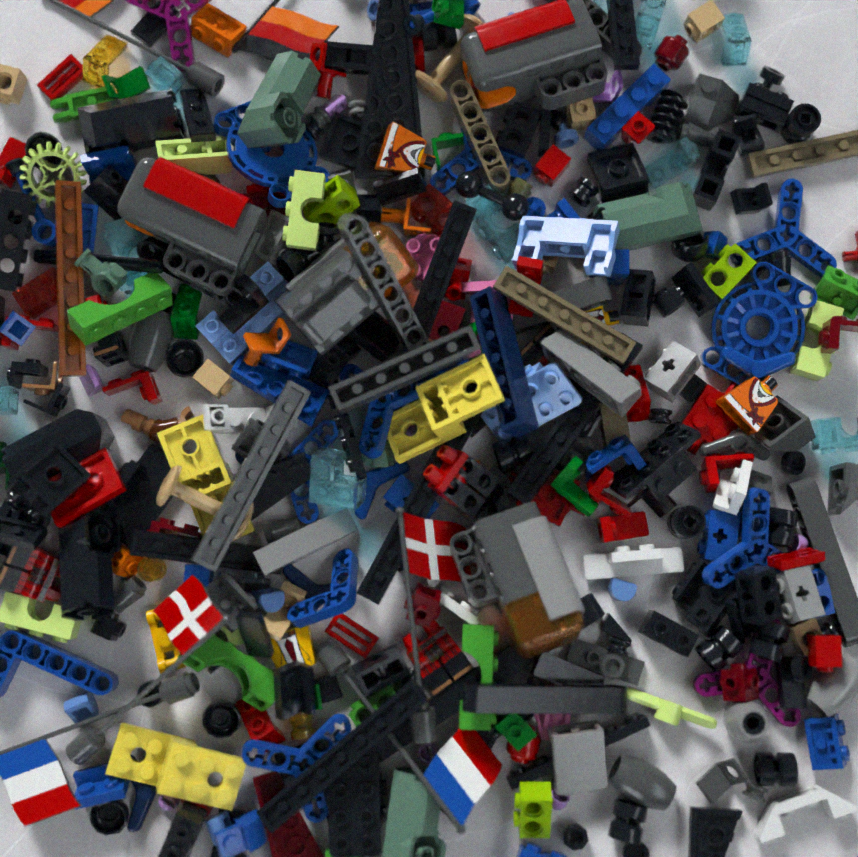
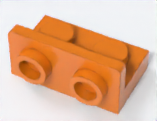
M209 3L191 17L192 37L227 58L232 55L233 45L246 33V25Z

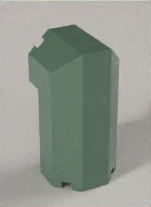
M294 51L276 55L251 100L237 133L247 148L274 147L299 143L306 130L305 122L301 123V117L304 115V111L317 88V83L321 76L312 60L306 57L302 60L297 57L298 53Z
M683 182L672 183L656 188V194L650 196V192L642 195L597 204L593 210V217L598 216V220L618 221L620 232L615 249L631 251L696 236L703 228L690 184L686 183L684 186Z
M394 767L382 857H445L446 844L444 840L438 837L440 835L438 824L441 807L411 767Z

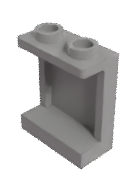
M598 721L547 727L548 737L552 743L554 769L552 786L557 795L571 796L576 792H596L599 789L607 788L604 730Z

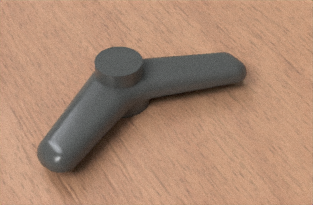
M740 429L733 430L726 437L702 445L699 452L704 457L733 449L736 452L753 453L754 457L762 461L767 460L770 456V451Z

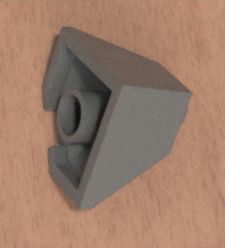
M699 73L693 84L682 123L690 122L709 132L714 127L734 118L739 95L723 80Z
M777 395L775 397L778 399V404L760 430L754 434L755 438L772 451L797 452L816 438L809 417Z
M844 462L830 467L828 516L840 515L858 499V464Z

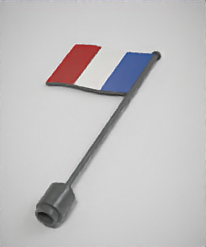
M331 638L323 641L315 649L317 659L331 677L335 675L341 677L343 675L372 714L375 709L347 673L350 669L349 664L351 660L337 642H333ZM458 728L450 740L436 753L427 770L422 774L392 733L389 734L390 740L457 828L456 833L463 834L465 832V825L463 824L476 802L495 782L502 768L501 762L476 730H461Z
M184 672L162 681L161 687H159V693L141 699L132 708L161 698L170 705L191 698L200 691L198 678L193 672ZM126 705L0 751V776L4 781L12 807L24 826H29L82 807L73 794L62 764L47 739L117 714Z

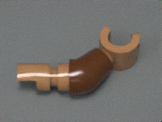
M188 406L181 412L179 420L177 417L166 420H154L152 418L148 420L147 416L126 409L120 421L131 425V429L139 433L143 431L144 435L149 436V440L161 443L157 435L158 432L185 422L194 414Z

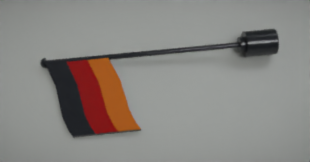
M273 0L232 47V52L238 53L243 51L274 61L277 54L294 51L298 53V58L302 60L305 57L310 59L312 43H325L339 26L321 23L298 12L277 8L275 6L280 0Z

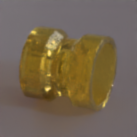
M146 557L139 562L137 572L142 580L157 582L165 577L167 565L163 559Z
M301 712L288 718V722L292 726L290 732L291 740L307 739L316 732L311 722L313 715Z

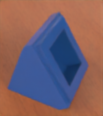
M720 231L704 232L703 238L709 235V248L705 257L718 261L720 259L718 253L726 246L728 238Z

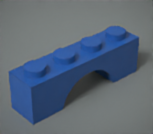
M653 64L587 127L584 139L596 151L606 149L617 139L621 133V128L638 111H642L647 106L650 107L661 96L662 90L667 89L671 79L658 66Z

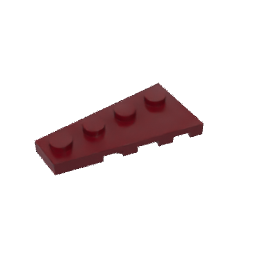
M276 771L252 777L260 808L286 787L280 774ZM300 811L273 833H270L265 826L272 857H324Z

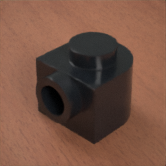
M673 286L668 290L664 287L654 295L656 299L653 301V304L663 318H666L683 306L685 295L678 286Z
M114 613L101 619H95L90 632L109 641H117L118 637L121 638L127 624L119 620V615Z

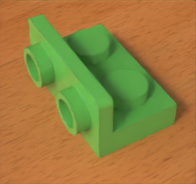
M828 265L822 279L814 288L817 292V300L844 308L843 315L854 320L858 315V279L846 274L841 269Z

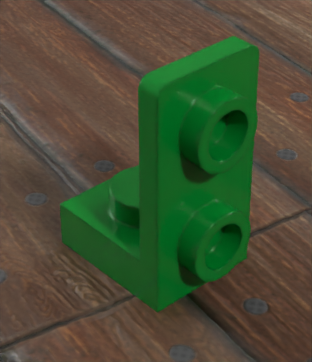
M180 284L170 317L173 336L180 339L198 340L200 332L195 326L198 324L197 315L203 293L187 284Z
M575 456L550 485L555 488L560 496L570 501L580 513L590 517L599 504L573 482L581 473L577 469L583 463V461Z

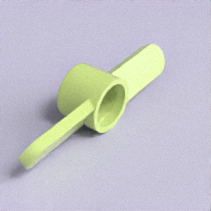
M627 687L626 699L655 709L654 718L678 726L681 718L709 729L716 728L717 720L713 717Z

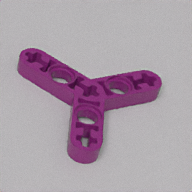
M125 0L135 7L165 19L171 58L178 62V60L182 59V54L179 49L176 50V47L185 48L188 46V50L183 49L185 57L189 58L186 66L189 67L195 64L189 18L211 0H200L197 4L184 0L191 9L182 8L180 10V17L171 15L174 13L173 7L180 9L184 6L181 0H161V4L157 9L149 7V0ZM178 30L186 32V39L182 43H177L174 39V34ZM175 66V68H177L178 70H180V71H182V72H186V71H184V70H182V69H180V68H178V67Z
M777 619L772 621L781 624L780 621ZM748 652L745 661L746 668H756L757 665L752 664L753 660L757 663L765 664L764 668L758 666L757 674L760 675V685L758 688L760 702L780 724L794 727L801 719L799 709H786L793 711L791 713L792 720L783 719L785 713L780 708L774 710L775 707L780 705L778 685L769 675L773 661L759 659L755 654ZM721 671L697 675L693 681V688L696 693L704 697L722 695L723 691L720 685ZM705 678L708 682L717 681L721 689L718 690V686L713 685L709 686L708 691L705 692L704 689L699 687V684H702ZM769 688H774L778 696L774 702L769 703L765 699V692Z

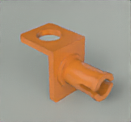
M407 198L404 210L382 207L381 222L402 224L404 236L415 237L424 233L432 234L431 228L409 226L412 207L411 198Z
M283 318L277 319L269 333H244L243 337L249 347V351L244 356L245 363L251 367L253 365L256 367L263 353L280 354L291 337V332ZM281 327L283 331L282 339L279 341L277 337L278 329Z

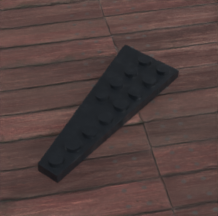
M378 0L355 179L396 175L395 173L375 170L388 125L392 122L422 137L412 34L407 32L404 25L405 17L410 15L409 0ZM419 167L420 172L424 171L426 173L425 168Z

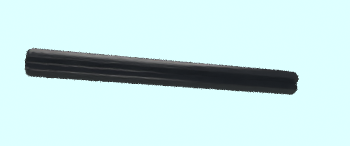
M37 249L34 251L33 260L39 264L56 265V251ZM92 254L102 263L105 261L117 263L125 271L160 274L164 271L165 265L160 259Z

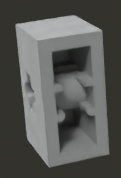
M673 341L669 347H666L661 352L656 364L647 370L644 380L650 390L673 403L699 369L701 362L696 353Z
M810 565L776 574L782 617L786 625L826 615Z

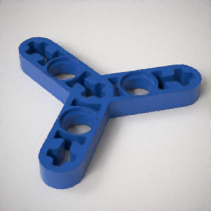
M471 113V119H474L476 116ZM478 134L475 139L481 141L485 137L482 134ZM465 135L463 142L464 150L438 170L430 179V190L435 196H445L455 188L456 179L459 175H455L452 172L454 165L461 164L464 166L465 171L475 172L477 169H480L477 161L473 159L472 150ZM500 150L508 168L509 162H513L510 180L514 181L516 177L527 181L532 173L531 163L526 159ZM492 155L489 156L488 162L493 161L494 157ZM520 166L525 167V172H523L522 175L517 174V169H519ZM447 172L450 178L447 181H445V188H435L436 181H444L447 177V174H445Z
M788 179L780 186L778 191L774 229L740 241L737 245L744 251L751 247L752 251L747 254L754 260L781 250L788 251L792 258L812 273L823 277L825 269L822 270L820 268L821 263L827 261V266L830 265L836 268V259L799 231L803 186L797 179ZM792 186V190L796 192L791 196V200L787 201L789 199V191L785 189ZM784 208L792 209L794 218L786 219L782 215V210ZM786 225H790L787 228V236L791 238L784 241V237L780 235L785 231ZM758 240H767L770 245L769 250L762 251L757 245ZM801 245L808 246L811 250L810 256H802L799 253V247ZM736 253L730 255V259L734 264H742L741 256H737ZM816 253H817L819 256H818V257L816 258V260L812 263L810 260H811V259L816 255Z
M353 363L347 364L339 374V378L341 381L350 378L348 376L351 373L358 375L365 371ZM435 373V374L431 375V376H430L431 378H429V380H431V379L437 377L438 374ZM426 378L417 381V386L425 383ZM414 383L410 384V392L404 396L400 395L401 389L383 396L386 399L385 403L380 402L378 399L368 403L369 406L359 441V450L367 458L376 459L383 453L394 409L419 399ZM378 418H382V425L379 428L373 429V422ZM374 442L376 444L375 447H371L369 451L367 449L368 446H372Z
M323 420L287 457L304 452L311 467L338 438L340 430H337L333 420ZM325 425L327 427L334 426L332 429L334 435H326L322 440L327 443L322 446L320 441L314 436L318 434L321 437L324 434L323 427ZM307 443H317L318 451L315 455L306 454L305 446ZM235 452L236 460L242 465L244 458ZM309 479L305 482L308 486V492L305 496L299 497L295 494V491L290 493L296 515L304 524L316 522L320 515L311 480ZM311 497L312 502H307L310 510H315V513L311 515L312 519L308 520L307 517H302L301 514L305 512L304 504L298 506L297 501H305Z
M751 487L747 490L743 501L742 542L704 568L702 578L705 584L714 588H722L735 579L734 573L755 564L768 566V556L784 553L768 543L770 496L766 490ZM759 496V500L754 502V498ZM758 517L760 526L753 531L751 523L753 519ZM756 544V545H757V547L755 548V551H756V552H755V553H752V551L754 550V546H753V545ZM738 556L740 560L739 565L732 569L731 560L733 557ZM775 569L776 574L783 572L781 570ZM715 571H716V572H719V573L716 575V578H717L716 581H715V580H712V579L715 577V574H714Z
M334 714L300 748L261 740H249L242 747L243 762L252 767L291 774L296 779L351 732L350 720L344 714ZM344 722L343 725H344V728H345V729H344V730L337 729V730L335 731V725H334V724H335V723L342 724V723ZM332 733L335 740H332V738L330 737ZM319 739H325L329 744L325 750L319 751L314 747L315 742ZM253 748H257L258 754H255L254 758L249 757V752ZM265 750H268L267 761H263V755H265ZM274 753H283L286 756L285 760L280 764L273 763L271 757ZM290 755H293V760H294V761H291L292 766H289V764H290ZM303 758H306L308 764L300 768L298 762H302ZM323 791L315 797L320 813L315 814L312 801L303 807L305 815L310 822L320 823L328 815V807Z

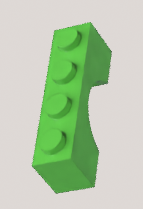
M148 273L134 279L132 295L120 303L105 305L88 300L68 309L67 314L70 328L87 346L172 306V291L168 283L158 273Z
M462 624V651L469 653L477 660L481 671L480 683H497L492 682L493 672H497L498 656H493V646H498V630H494V625ZM463 699L460 700L459 729L491 731V724H496V713L462 711Z
M215 634L182 662L198 673L209 666H222L229 669L237 676L241 684L242 700L261 712L272 706L275 701L273 669L261 665L253 656L245 655L237 650L232 643L224 642L216 637Z

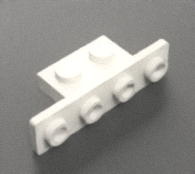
M654 544L639 545V550L630 551L629 546L614 547L615 552L583 556L586 580L684 571L681 547L655 549Z

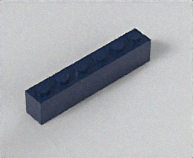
M489 286L470 296L471 306L482 352L487 357L505 401L495 405L501 432L521 437L538 429L539 425L511 314L508 312L507 298Z

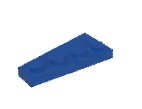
M240 355L231 369L230 376L275 404L287 380H291L309 390L311 394L297 419L310 427L313 426L328 399L329 389L304 379H294L288 376V373L281 370L278 372L270 370L261 362L256 367L254 365L251 367L245 363L244 356Z

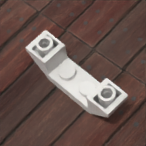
M204 404V430L217 434L241 433L246 427L249 418L265 423L274 404L264 408H228V404ZM298 419L292 429L298 428Z
M427 579L428 586L438 589L436 586L440 580ZM443 586L440 589V603L469 624L502 620L508 617V615H501L497 602L482 607L475 616L473 614L475 610L464 601L461 604L457 603L452 599L455 594Z
M813 785L768 800L753 834L760 843L766 845L779 841V837L786 835L779 817L780 814L781 816H790L795 814L798 808L804 806L805 808L817 807L820 805V801H822L826 815L836 820L850 818L851 813L857 812L858 808L841 797L817 785Z

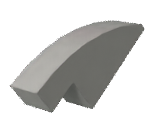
M348 508L303 527L253 553L264 575H269L358 531V528Z

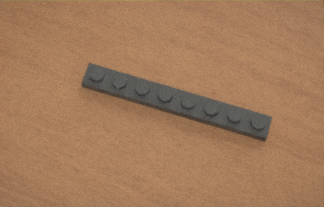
M287 380L191 559L192 561L216 572L311 392L291 380Z

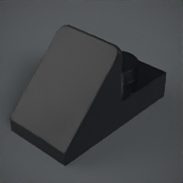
M358 194L360 206L356 209L357 215L363 217L369 227H374L381 236L382 205L378 197L374 194Z

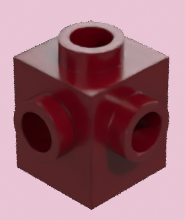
M419 582L417 583L412 595L415 625L430 627L432 620L438 619L442 608L439 605L441 590ZM406 597L403 608L407 609L405 619L409 620L408 603Z
M746 663L730 664L731 668L721 670L720 685L723 691V701L746 702L759 699L758 688L760 680L757 675V668H746Z

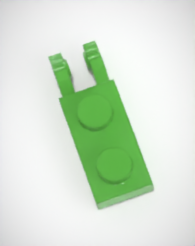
M111 85L112 89L116 93L115 87ZM105 86L67 94L66 97L57 98L50 102V106L54 110L69 107L68 111L54 114L53 121L55 123L70 122L72 119L78 120V107L113 101L115 99L109 97Z

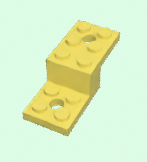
M484 354L416 386L415 388L420 399L393 412L387 438L396 461L401 464L466 433L467 431L463 424L464 420L505 401L487 357ZM477 383L478 386L474 393L467 394L465 392L468 384ZM417 425V432L413 436H407L406 431L408 427Z
M203 414L158 432L157 435L170 468L172 469V467L177 465L182 467L178 482L222 503L234 481V476L229 464L223 460L213 433L204 430ZM189 440H194L197 444V449L192 454H187L184 451V445ZM191 505L201 533L204 536L214 516ZM251 520L241 537L256 532Z
M121 722L105 774L156 786L158 794L233 811L246 764L243 762L242 757L198 747L195 740ZM137 747H141L146 751L145 757L139 761L131 757L132 750ZM213 772H219L222 775V780L217 785H211L207 781L208 776Z

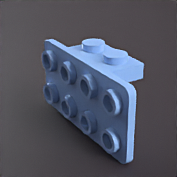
M539 362L533 366L529 364L524 367L539 426L581 403V395L558 363L553 362L543 367ZM496 406L483 411L481 418L498 441L506 440L511 442L513 436L501 432Z

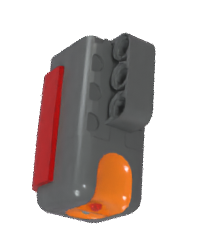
M557 0L473 27V32L466 34L460 44L461 71L465 81L471 85L484 113L534 97L537 98L543 109L554 110L600 95L605 90L608 75L607 68L602 59V43L583 0H571L568 2L566 0Z
M146 157L137 163L117 206L119 215L129 227L169 245L164 254L163 262L170 273L220 296L229 295L233 291L237 279L245 273L268 222L266 211L253 205L251 198L162 157H159L157 160ZM181 257L182 264L179 267L174 268L170 266L173 258ZM196 268H204L205 274L201 278L193 277V271ZM219 278L228 279L227 286L221 289L217 288L215 283Z

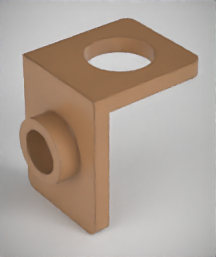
M54 361L51 385L23 383L22 388L34 391L35 395L49 396L50 392H55L59 382L63 383V377H59V362Z

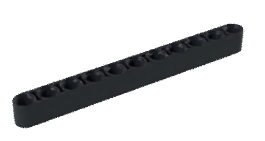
M592 592L581 598L585 609L584 614L578 622L573 624L568 636H563L557 619H554L559 630L547 634L548 631L545 624L539 625L495 654L494 656H498L497 672H493L492 682L503 683L533 663L539 649L547 653L604 616L605 612ZM480 666L454 681L436 696L433 695L429 698L430 700L427 703H429L430 707L435 708L437 725L459 712L460 700L463 699L464 683H480ZM411 723L393 734L403 748L413 742ZM388 736L373 748L379 752V763L399 751Z

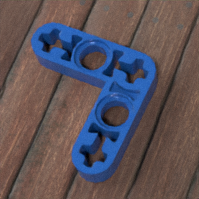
M348 548L339 551L333 559L330 591L300 601L290 607L287 619L296 628H302L345 613L354 606L359 562L357 556ZM348 576L347 580L344 583L340 584L341 581ZM325 603L324 607L321 610L317 611L318 608Z

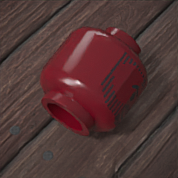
M678 34L675 37L665 36L654 51L655 64L666 72L678 70L689 56V49L686 46L687 40Z

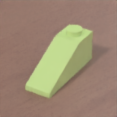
M218 136L216 141L191 142L190 138L155 141L158 158L162 157L193 172L205 175L231 173L232 163L226 151L227 137Z

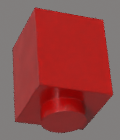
M552 144L534 167L533 174L536 180L552 188L567 170L572 158Z
M807 634L808 664L810 666L817 667L818 672H834L833 667H842L841 636L833 634Z

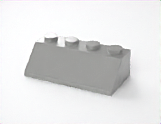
M562 329L541 342L544 357L548 362L558 363L569 378L622 418L641 397V387H639L641 384L630 375L626 377L620 372L621 369L610 360L606 362L600 357L601 354L590 346L587 348L579 339Z

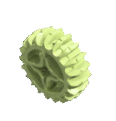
M48 141L46 143V150L40 143L37 144L36 147L39 153L31 148L28 152L32 158L24 156L22 159L28 165H21L19 168L21 171L27 172V174L19 176L20 180H28V183L22 186L23 189L31 188L32 191L29 195L34 196L37 194L39 196L36 200L38 204L45 199L46 207H50L52 201H55V194L43 189L50 185L54 186L57 180L52 178L45 182L50 174L47 172L48 170L54 172L62 168L57 177L60 178L58 180L66 181L63 173L70 166L73 171L74 181L81 182V185L87 184L86 179L80 178V176L87 175V171L84 169L79 170V167L83 166L81 161L75 162L79 154L75 152L70 156L68 154L71 150L70 146L61 151L62 145L60 142H57L55 149H53L52 143ZM56 156L64 161L54 165L48 162V160L45 161L42 157ZM35 163L40 166V170L43 172V179L38 184L34 178Z

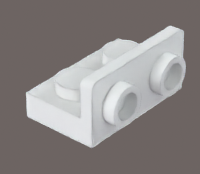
M743 459L740 467L734 468L732 475L721 472L719 476L720 484L716 490L713 502L714 508L737 515L747 493L753 462Z

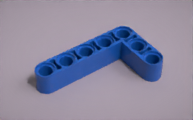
M6 631L0 637V661L4 658L8 665L5 671L0 668V697L4 696L21 661H25L100 696L112 693L119 685V678L114 672L39 637L28 634L26 631ZM13 635L17 636L19 640L16 648L11 645ZM36 645L41 649V656L39 658L33 655V648ZM57 656H61L64 660V665L61 669L55 664ZM80 666H83L87 671L85 679H81L78 676L77 671ZM103 676L108 678L110 683L107 690L103 689L100 685V679Z

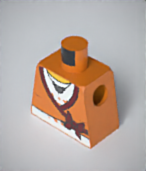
M392 122L388 125L375 170L399 174L422 167L431 171L436 157L424 153L427 143L425 139Z
M768 375L762 381L754 376L715 402L744 433L751 435L760 430L778 404V399L771 393L778 386V383L773 377Z

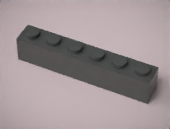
M471 325L328 388L338 411L342 415L481 354V347Z

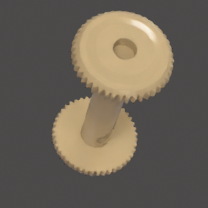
M464 14V25L462 28L465 34L458 40L430 76L416 70L417 87L433 101L445 102L447 100V95L440 85L461 61L460 44L463 37L473 32V27L484 24L477 17Z
M180 465L172 467L157 494V505L161 507L169 496L173 495L215 516L221 502L178 482L182 467ZM253 503L232 541L239 539L247 528L254 511Z

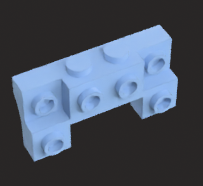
M522 216L519 225L518 241L512 258L514 268L517 270L519 256L542 260L543 256L586 258L584 262L586 275L611 277L616 258L615 247L620 232L618 221Z
M266 262L250 278L270 302L236 333L232 334L225 327L214 310L195 326L231 366L238 360L240 355H244L249 351V347L243 337L245 332L269 333L278 318L284 319L287 316L274 300L287 290L285 285L288 283L269 262Z

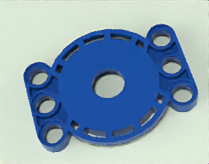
M251 101L216 114L213 124L214 130L218 135L227 137L226 151L233 167L251 182L263 187H269L267 200L272 206L283 208L286 207L287 201H291L292 192L288 191L289 178L290 176L294 177L295 170L325 173L326 182H328L329 172L323 167L315 166L318 151L314 139L307 130L303 133L299 143L277 146L283 151L280 157H270L262 151L261 147L247 148L237 134L243 120L239 117V114H245ZM226 121L231 126L225 128L219 125V122ZM230 143L233 145L234 151H232ZM309 149L312 150L313 157L309 156ZM281 192L286 198L278 199L273 193Z
M760 262L754 265L750 272L753 282L734 288L718 303L711 323L712 340L715 346L708 347L701 353V362L706 368L736 383V385H740L748 380L749 377L741 371L735 377L728 374L727 367L730 363L721 357L723 347L728 346L754 360L760 361L788 353L795 341H798L793 350L796 355L800 350L805 335V319L802 309L814 306L818 299L817 292L812 287L768 262ZM763 266L768 269L769 276L766 280L757 278L756 270L758 267ZM780 279H787L789 281L790 289L787 292H781L778 289L777 283ZM751 286H755L757 290H752ZM745 289L746 293L737 296L735 299L731 297L736 291ZM801 291H808L811 294V302L805 305L799 301ZM727 301L729 303L723 314L719 315L721 306ZM754 316L764 317L769 323L768 335L761 340L751 338L746 331L747 322ZM717 320H720V327H719V329H720V335H719V336H716V321H717ZM797 320L800 321V334H799V335H797V333H798V321H797ZM722 340L724 346H720L718 341ZM712 350L716 351L719 355V360L714 365L706 361V354Z

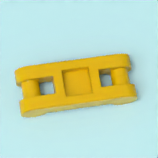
M154 609L146 611V618L150 626L160 674H162L177 661L179 651L170 641L165 628H160L158 622L160 618L153 612ZM173 650L174 658L167 660L166 652ZM181 663L177 669L186 668V665Z

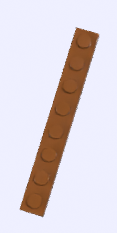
M56 180L54 187L59 377H85L86 346L71 330L67 314L68 309L84 303V272L80 266L74 265L83 253L81 182Z

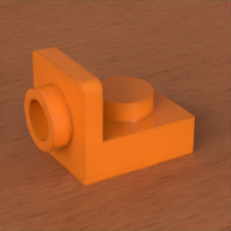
M122 544V548L113 554L115 555L112 558L113 573L127 578L135 576L145 558L130 555V550Z

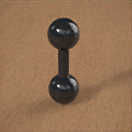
M465 171L456 179L455 187L461 197L472 199L480 195L502 206L504 216L509 220H521L522 216H526L528 213L529 203L523 195L512 193L505 197L484 187L481 177L473 171Z

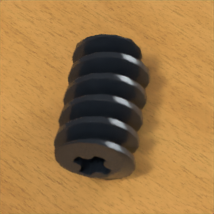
M665 89L662 90L661 97L654 108V114L650 118V121L655 125V129L646 137L647 140L657 144L673 142L674 139L671 135H676L677 129L675 127L681 124L678 118H683L684 112L682 110H686L688 104L678 92Z

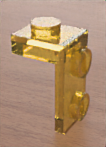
M108 34L83 57V81L98 88L104 87L105 84L102 76H109V66L127 48V42Z

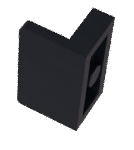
M417 167L373 182V190L381 205L385 206L427 192L426 174L424 171L420 172Z

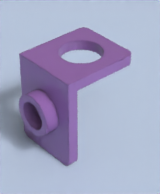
M615 70L610 82L606 83L603 93L592 97L593 102L612 104L617 99L623 87L621 70Z

